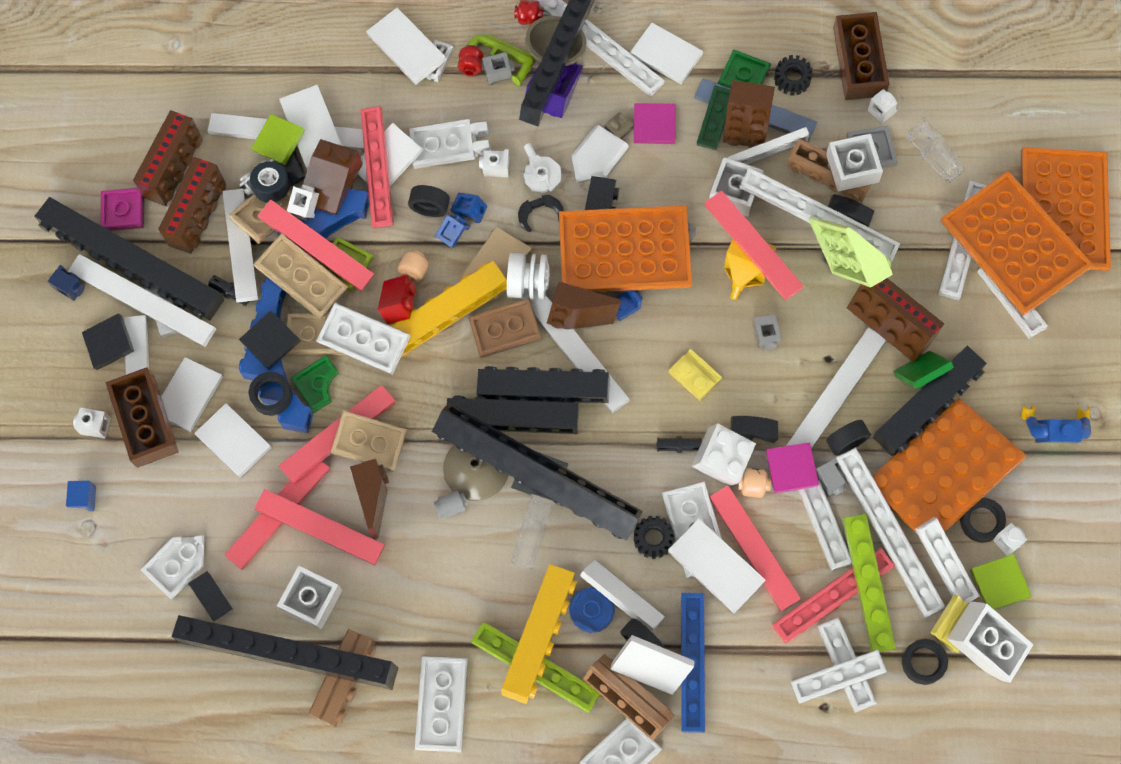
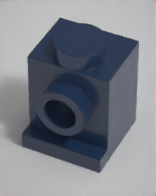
M62 265L58 266L47 281L54 290L73 301L85 289V286L79 282L80 278L72 272L68 273Z

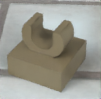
M619 112L605 124V129L622 139L634 129V125Z

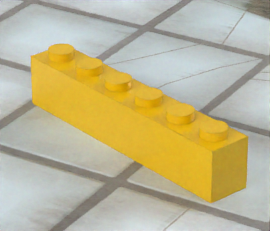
M494 261L482 264L476 272L465 275L456 285L446 287L442 294L429 298L420 308L412 309L410 319L389 325L411 336L402 356L507 289V280Z
M549 564L501 688L502 696L524 704H528L530 698H535L538 685L535 684L537 677L542 678L546 664L543 661L546 655H551L554 643L551 642L553 635L558 636L562 622H559L561 614H566L570 603L566 601L569 594L573 595L577 582L574 581V572Z

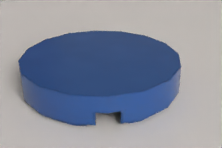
M587 587L578 591L571 599L569 606L570 618L574 625L588 633L600 632L607 628L613 620L615 611L613 602L594 587Z

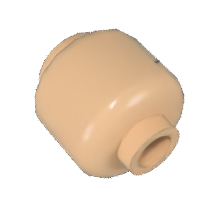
M407 252L402 257L397 269L400 276L407 275L410 281L415 283L423 279L429 264L421 252Z
M746 468L739 482L738 490H742L744 496L762 498L765 495V491H770L771 478H767V472L763 469Z

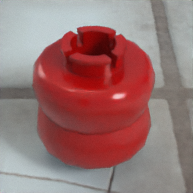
M520 0L519 5H515L514 18H518L520 25H531L544 16V7H540L539 1Z
M467 45L458 54L459 61L457 67L460 72L469 77L475 76L482 71V58L484 55L477 46Z

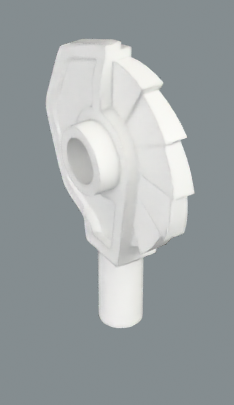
M528 143L524 146L530 163L526 166L525 173H523L525 184L532 191L540 193L551 192L561 182V167L550 157L536 155L532 144Z

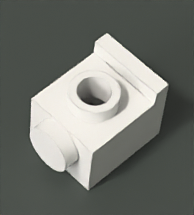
M883 89L871 98L868 111L883 124L897 113L896 107L898 102L891 93Z
M509 149L504 151H484V156L479 158V169H483L484 177H509Z
M302 184V187H293L287 211L303 217L314 218V210L319 193L314 192V187Z
M1010 523L996 535L993 541L1006 556H1009L1020 548L1027 539L1020 527Z

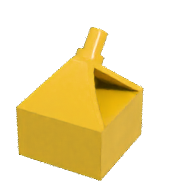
M732 240L726 253L724 270L732 282L730 298L737 300L740 291H743L745 287L761 286L764 284L766 277L739 245ZM767 243L776 252L777 247Z

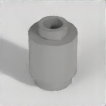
M458 490L438 497V500L434 501L439 518H448L466 511L464 506L468 505L464 493L459 494Z

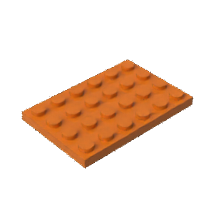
M1022 147V187L1092 262L1093 266L1089 270L1109 271L1111 268L1107 152Z
M1009 171L941 217L940 220L1023 316L1093 266L1092 262Z
M687 205L559 211L562 283L593 292L692 287Z
M958 398L931 425L929 424L923 433L910 441V445L902 453L898 452L872 477L890 509L913 531L916 532L915 528L935 517L938 519L944 532H946L971 507L1025 459L1026 454Z

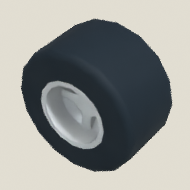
M266 161L254 167L250 174V183L254 195L259 200L277 202L287 195L290 182L287 172L281 164L274 161Z

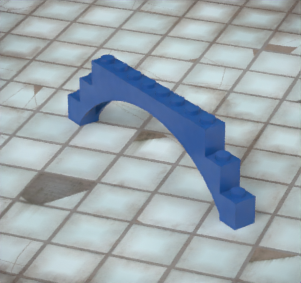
M350 189L337 216L315 209L314 218L307 217V220H299L327 239L342 227L360 218L366 219L370 205L369 194L366 191ZM268 277L262 283L261 300H258L256 303L257 314L255 319L251 321L250 329L270 311L280 319L282 305L287 292ZM244 347L246 353L244 359H241L239 363V371L244 379L253 381L261 373L270 371L281 374L288 381L283 369L282 360L268 370ZM270 382L260 388L258 396H260L263 404L273 405L280 401L284 392L280 384ZM292 390L291 404L285 411L278 414V421L283 429L308 434L314 413L310 407L302 404Z

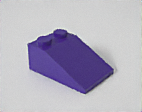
M573 63L565 66L545 113L554 117H563L583 70V65ZM536 71L527 85L526 93L531 85V82L536 74Z

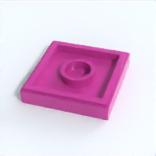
M634 103V143L675 144V104Z
M138 188L101 191L100 225L110 231L144 228V198Z
M810 442L766 449L774 494L819 486Z

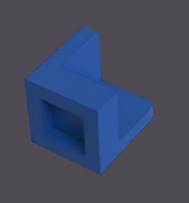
M68 481L66 506L68 508H86L89 512L94 511L96 486L91 481Z

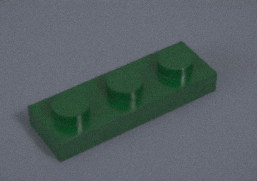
M714 85L698 136V146L717 151L726 122L731 89Z

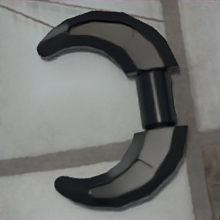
M541 195L542 198L530 202L529 200L525 201L520 206L518 212V220L521 227L527 232H531L532 230L527 222L528 216L532 209L544 205L556 211L559 221V211H564L560 201L551 195Z

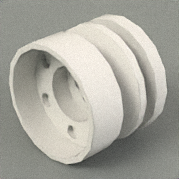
M510 253L507 272V297L522 298L524 290L529 289L530 299H534L535 289H538L539 299H545L550 277L547 255L542 254L540 264H537V254H533L531 262L526 263L525 253Z

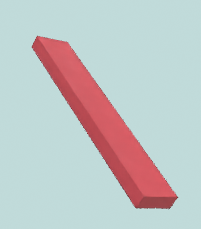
M377 106L360 109L372 227L376 229L394 226L382 108Z
M722 190L705 202L704 206L785 301L803 289V284Z
M270 200L258 215L260 220L280 234H284L298 247L362 292L373 278V272L274 201Z
M381 385L348 412L375 420L396 402ZM341 417L279 465V468L293 484L332 454L330 452Z
M320 462L294 484L289 481L277 495L300 505L330 471V467ZM261 513L226 552L225 556L243 570L283 523Z
M726 486L709 496L713 506L753 569L766 580L763 584L779 610L782 612L800 601L801 598L730 487Z
M266 489L263 490L254 508L262 514L374 566L385 547L383 543Z
M882 548L875 551L881 577L894 568L895 565ZM853 568L772 624V627L785 644L858 593Z

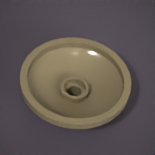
M543 17L529 26L525 43L529 53L537 61L541 62L561 17ZM582 30L566 66L577 62L585 52L586 37Z
M456 445L451 447L444 460L443 472L449 488L453 492L458 490L459 494L464 493L467 500L479 501L494 496L503 488L508 479V474L498 472L494 466L477 460L474 455L459 450ZM473 461H478L479 465L477 467L471 466V463Z

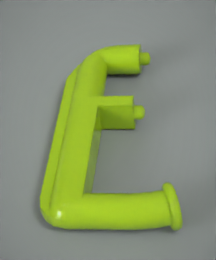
M476 35L467 44L476 47L481 43L493 49L490 56L506 52L507 58L522 64L518 73L512 76V80L517 86L521 85V82L535 63V58L530 53L491 35Z

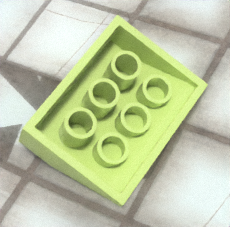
M813 216L808 218L832 274L868 287H872L893 275L890 269L891 262L888 257L850 227Z

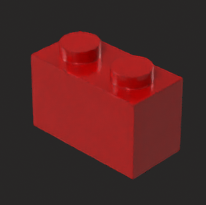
M407 275L383 282L377 310L386 324L410 319L417 290L415 284L410 281Z

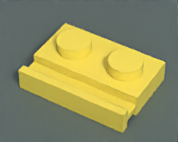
M691 349L669 369V374L699 401L722 380V376Z
M953 595L930 632L938 637L937 639L952 652L956 653L960 650L948 641L947 638L968 606V603L964 602L958 595Z

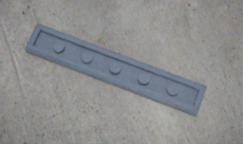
M703 78L695 93V99L709 104L714 85L727 89L730 88ZM772 105L768 127L787 134L807 127L809 132L808 142L810 141L817 121Z

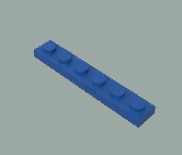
M681 593V656L694 661L693 669L681 683V732L705 733L704 593Z

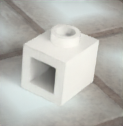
M80 408L78 414L74 417L73 424L74 428L81 435L106 438L111 418L104 411Z

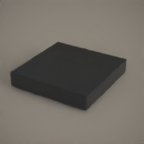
M272 311L268 312L239 338V341L268 370L301 342Z
M119 313L82 332L93 368L96 370L134 352L123 317Z

